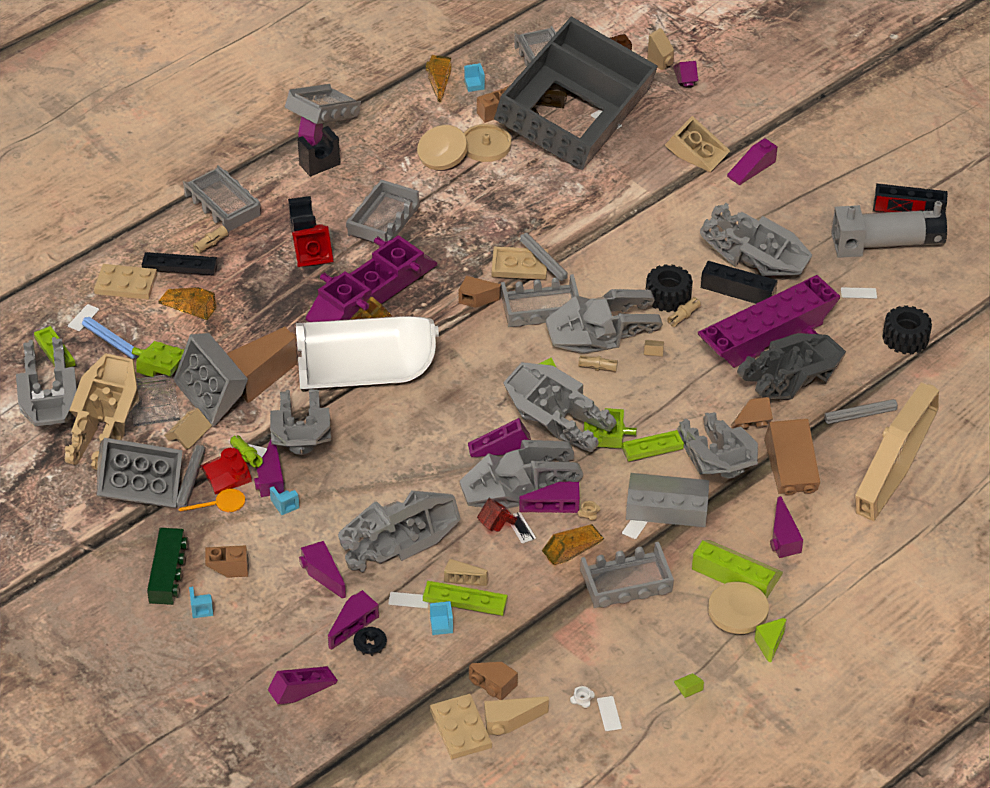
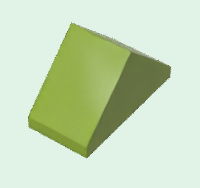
M785 618L756 626L755 641L768 662H772L785 633L787 621Z

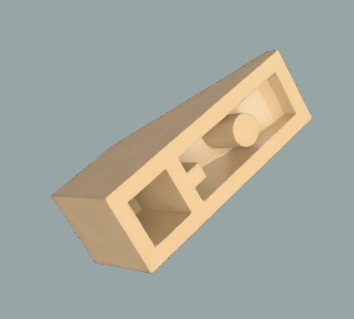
M549 697L484 701V716L488 735L510 733L548 713Z

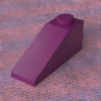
M766 138L762 139L748 150L730 170L727 177L738 185L743 184L776 162L778 146Z
M517 418L468 442L469 453L471 457H482L488 453L492 455H505L507 452L520 449L522 440H531V437L520 418Z
M270 440L267 451L262 457L263 462L257 469L258 478H254L255 489L260 490L261 497L270 496V487L273 486L279 494L284 492L277 445L272 444Z
M557 482L521 495L519 497V512L578 513L580 502L579 482Z
M782 496L777 497L773 537L770 540L771 548L773 551H776L779 558L802 553L804 540Z
M321 541L301 547L299 562L302 569L305 568L310 577L339 597L346 598L345 583L325 542Z
M363 590L352 595L339 613L328 634V647L330 650L379 618V604Z
M328 666L281 670L276 672L268 691L277 704L295 703L336 684L338 680Z

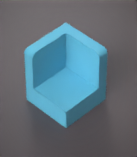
M481 63L464 66V82L468 92L485 90V74Z
M274 486L270 487V499L281 515L299 508V496L295 490L291 492L287 490L279 494Z
M189 587L192 617L213 616L211 595L194 596L193 587Z
M450 601L430 604L432 635L453 633V614Z

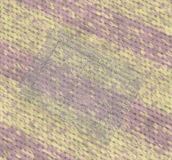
M173 374L171 376L159 375L136 379L139 402L132 409L134 426L180 420Z

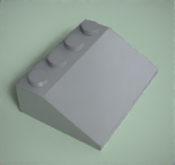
M210 333L190 334L173 379L195 408H198L210 422L211 427H214L242 395L248 380Z
M104 438L99 447L96 496L176 508L183 450Z
M631 473L626 520L706 527L709 480Z

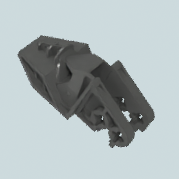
M797 333L771 341L769 350L761 352L760 357L757 359L748 356L746 361L738 367L737 374L745 381H756L755 390L762 398L793 399L800 388L811 383L816 376L827 382L844 358L846 351L828 335Z

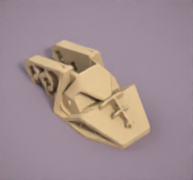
M105 353L82 376L69 410L76 417L71 431L73 434L72 445L65 447L66 463L73 465L79 463L96 430H98L97 425L99 421L106 423L103 434L99 436L100 443L104 438L122 440L124 437L127 416L139 402L133 359ZM99 451L93 452L91 457V466L94 470H97Z

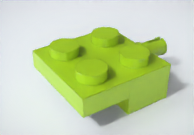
M156 341L147 349L143 350L137 347L132 349V354L139 356L136 360V372L150 377H154L157 373L171 376L177 370L184 352L179 347H173Z
M605 408L609 410V413L617 421V424L611 431H606L584 422V431L589 430L593 433L594 437L598 438L599 445L597 447L622 448L624 435L636 436L637 427H625L623 422L624 409Z

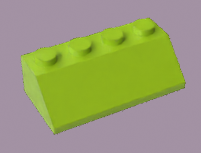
M702 540L693 553L692 570L724 584L730 582L751 584L760 589L766 598H768L783 574L781 570L711 540Z

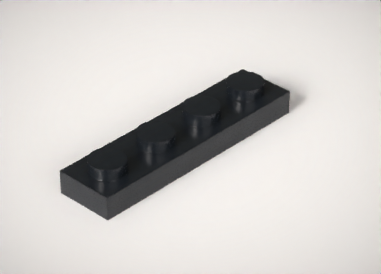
M145 252L141 265L142 268L157 269V271L214 275L217 257Z

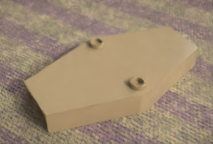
M921 382L890 427L887 426L882 435L883 440L855 495L856 514L875 521L905 478L939 410V390L931 384L926 385Z

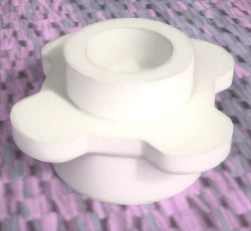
M579 686L575 688L574 696L570 698V702L578 704L583 708H588L595 694L588 687Z

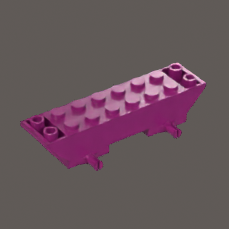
M399 235L388 241H384L377 236L374 239V243L380 246L379 249L372 253V259L350 274L344 271L335 277H330L325 272L321 274L320 279L325 281L326 284L318 289V296L305 317L306 321L322 322L360 319L437 266V262Z
M815 275L698 331V335L720 357L724 358L735 368L746 361L748 356L754 359L760 356L761 352H764V348L768 347L771 341L797 333L818 334L814 329L823 325L824 318L839 301L840 295L818 275Z

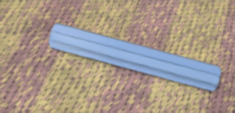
M91 317L83 319L82 325L131 359L138 357L132 354L134 346Z

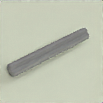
M528 233L520 236V241L560 281L568 278V272Z
M895 399L827 412L824 414V420L827 424L890 412L897 410L898 404Z
M196 445L194 447L176 499L178 507H186L205 454V447L203 445Z

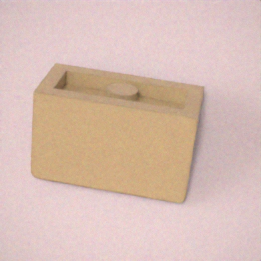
M196 408L188 411L164 436L168 441L177 438L185 449H189L211 427V424L202 412Z

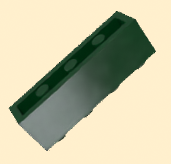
M159 528L147 588L149 604L174 605V599L179 595L178 581L182 580L181 565L185 564V553L183 552L184 549L188 548V537H185L184 529Z

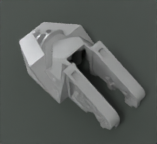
M727 203L715 206L711 214L712 218L710 220L706 219L700 229L701 236L734 267L739 262H742L747 266L758 268L762 276L800 275L812 257L810 251L793 232L764 216L759 221L742 211L741 213L738 212L737 215L731 216L729 204ZM717 224H718L724 231L720 232V231H719V228L717 227Z
M611 289L602 297L592 299L575 295L545 321L553 346L583 354L619 348L621 338L635 336L636 333L644 329L648 333H653L654 330L659 329L663 325L659 314L619 313L616 316H612L611 312L620 310L627 312L634 305H637L640 309H645L653 304L654 297L651 290Z
M52 337L56 381L52 383L53 388L50 390H42L41 385L38 383L33 340L23 343L26 373L16 374L18 405L20 412L34 426L65 423L72 414L69 410L77 391L75 368H66L62 338L56 339V337Z
M521 362L503 382L523 419L538 421L556 438L586 451L593 452L599 445L598 438L594 437L593 433L589 430L580 431L573 420L565 419L564 417L567 413L572 414L575 419L577 418L606 431H611L617 424L616 419L609 413V410L600 411L594 405V401L583 395L582 383L554 366Z
M309 389L310 409L305 424L304 421H297L295 424L294 417H291L290 390L280 392V410L270 411L272 444L286 446L295 454H306L312 451L313 447L317 446V444L331 441L329 408H320L319 390Z
M715 412L705 413V416H703L705 431L712 442L709 445L710 449L708 448L707 437L699 436L698 429L691 428L688 419H683L684 421L679 422L680 426H678L677 430L684 443V449L700 475L721 473L722 477L735 478L745 472L744 468L758 464V443L742 427L731 429L723 420H717Z
M522 440L520 449L507 452L503 458L488 453L460 480V487L468 506L504 510L518 507L521 495L557 482H563L564 479L577 482L583 477V472L578 463L569 462V460L574 459V451L569 442Z
M411 490L404 503L396 501L384 507L377 501L372 503L340 530L338 537L344 550L351 549L345 555L348 568L363 572L366 568L367 559L382 563L398 555L400 560L403 561L437 544L461 519L453 494Z

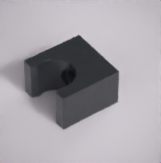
M329 126L322 128V138L314 146H311L303 136L297 138L299 165L310 177L340 165L339 137Z
M311 196L288 199L291 233L316 226V218L312 213Z

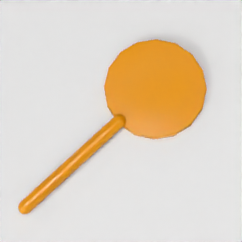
M226 489L217 495L216 501L181 507L178 510L182 512L217 505L224 512H235L244 506L245 496L239 490Z

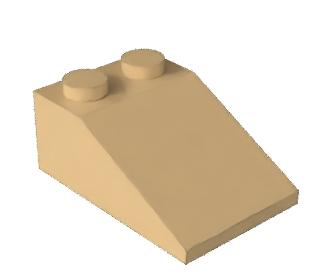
M693 116L665 144L677 157L708 172H711L730 152L723 143Z

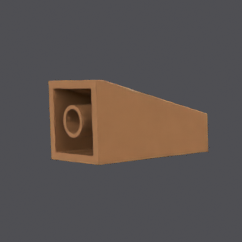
M286 327L226 353L248 378L241 395L247 403L254 400L297 364L296 356L298 353L295 344L297 339L295 334Z
M797 419L769 422L764 441L778 494L793 495L796 492L813 493L817 491L820 485V477L809 420Z

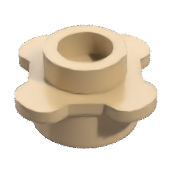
M584 501L581 504V510L578 511V516L595 520L597 512L600 511V506L594 501Z

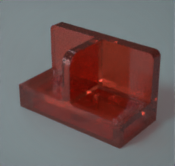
M490 497L477 516L478 520L491 532L493 530L499 532L506 522L514 525L517 520L504 505Z

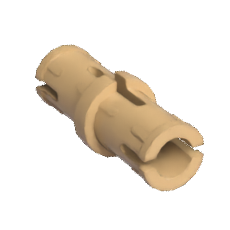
M220 226L212 233L205 234L203 239L193 244L194 250L200 254L210 246H215L219 240L228 236L227 229L224 226Z
M693 297L685 305H680L677 311L667 318L668 323L670 324L674 321L671 326L676 327L683 319H688L691 313L701 306L700 301L698 300L695 303L694 301L697 298Z
M580 355L578 366L593 368L595 371L600 369L616 372L618 360L601 358V356Z

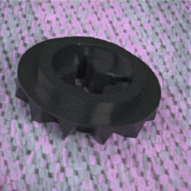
M365 627L354 635L353 643L356 650L361 651L363 655L369 653L373 656L374 653H381V650L386 648V634L379 628ZM366 639L369 640V641H373V640H374V645L371 644V643H368V644H367Z

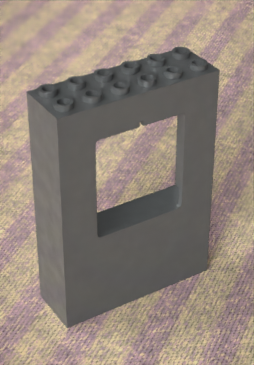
M571 16L501 95L494 120L583 171L648 92L658 65ZM553 83L561 85L603 110L580 138L531 110Z

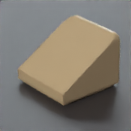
M645 340L644 355L663 357L664 341Z

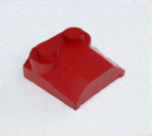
M318 224L313 228L292 232L297 267L334 262L328 226Z
M226 448L221 452V456L200 465L215 495L223 490L233 489L252 482L248 466L236 448Z

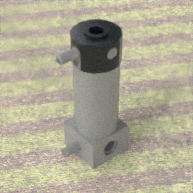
M936 201L934 209L864 214H862L860 205L835 207L831 235L837 258L863 256L864 248L944 245L947 240V218L944 209H941L942 203Z

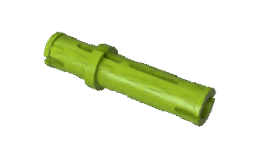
M239 435L237 437L233 436L230 439V444L239 450L244 461L250 463L255 468L256 466H261L263 460L257 454L255 448L250 447Z

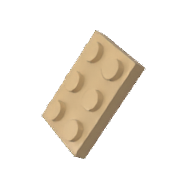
M494 247L491 277L546 280L547 267L528 248Z
M103 264L94 287V293L149 300L157 276V269Z
M471 694L430 705V711L451 760L492 748L491 739Z

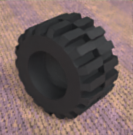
M664 264L663 266H657L656 269L653 268L648 273L646 290L652 291L654 297L653 308H658L659 311L676 312L680 305H685L691 300L693 280L691 274H688L686 269L683 270L682 267H676L672 264L671 266Z
M904 305V307L898 306L896 309H891L885 317L882 335L884 343L890 349H894L895 352H902V354L921 352L929 344L932 329L931 318H929L927 313H923L922 309H916L914 306Z

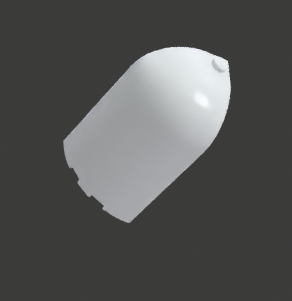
M413 316L296 323L297 349L302 352V357H298L300 389L401 383L415 379L429 367L433 360L436 348L435 337H439L438 326H435L434 321L430 318Z

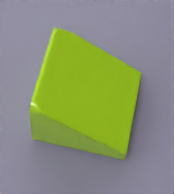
M693 673L674 681L685 698L702 691L704 688V681Z

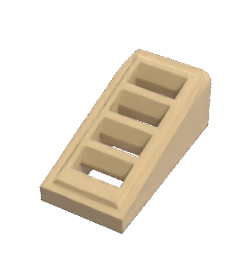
M449 559L444 569V582L487 586L488 570Z

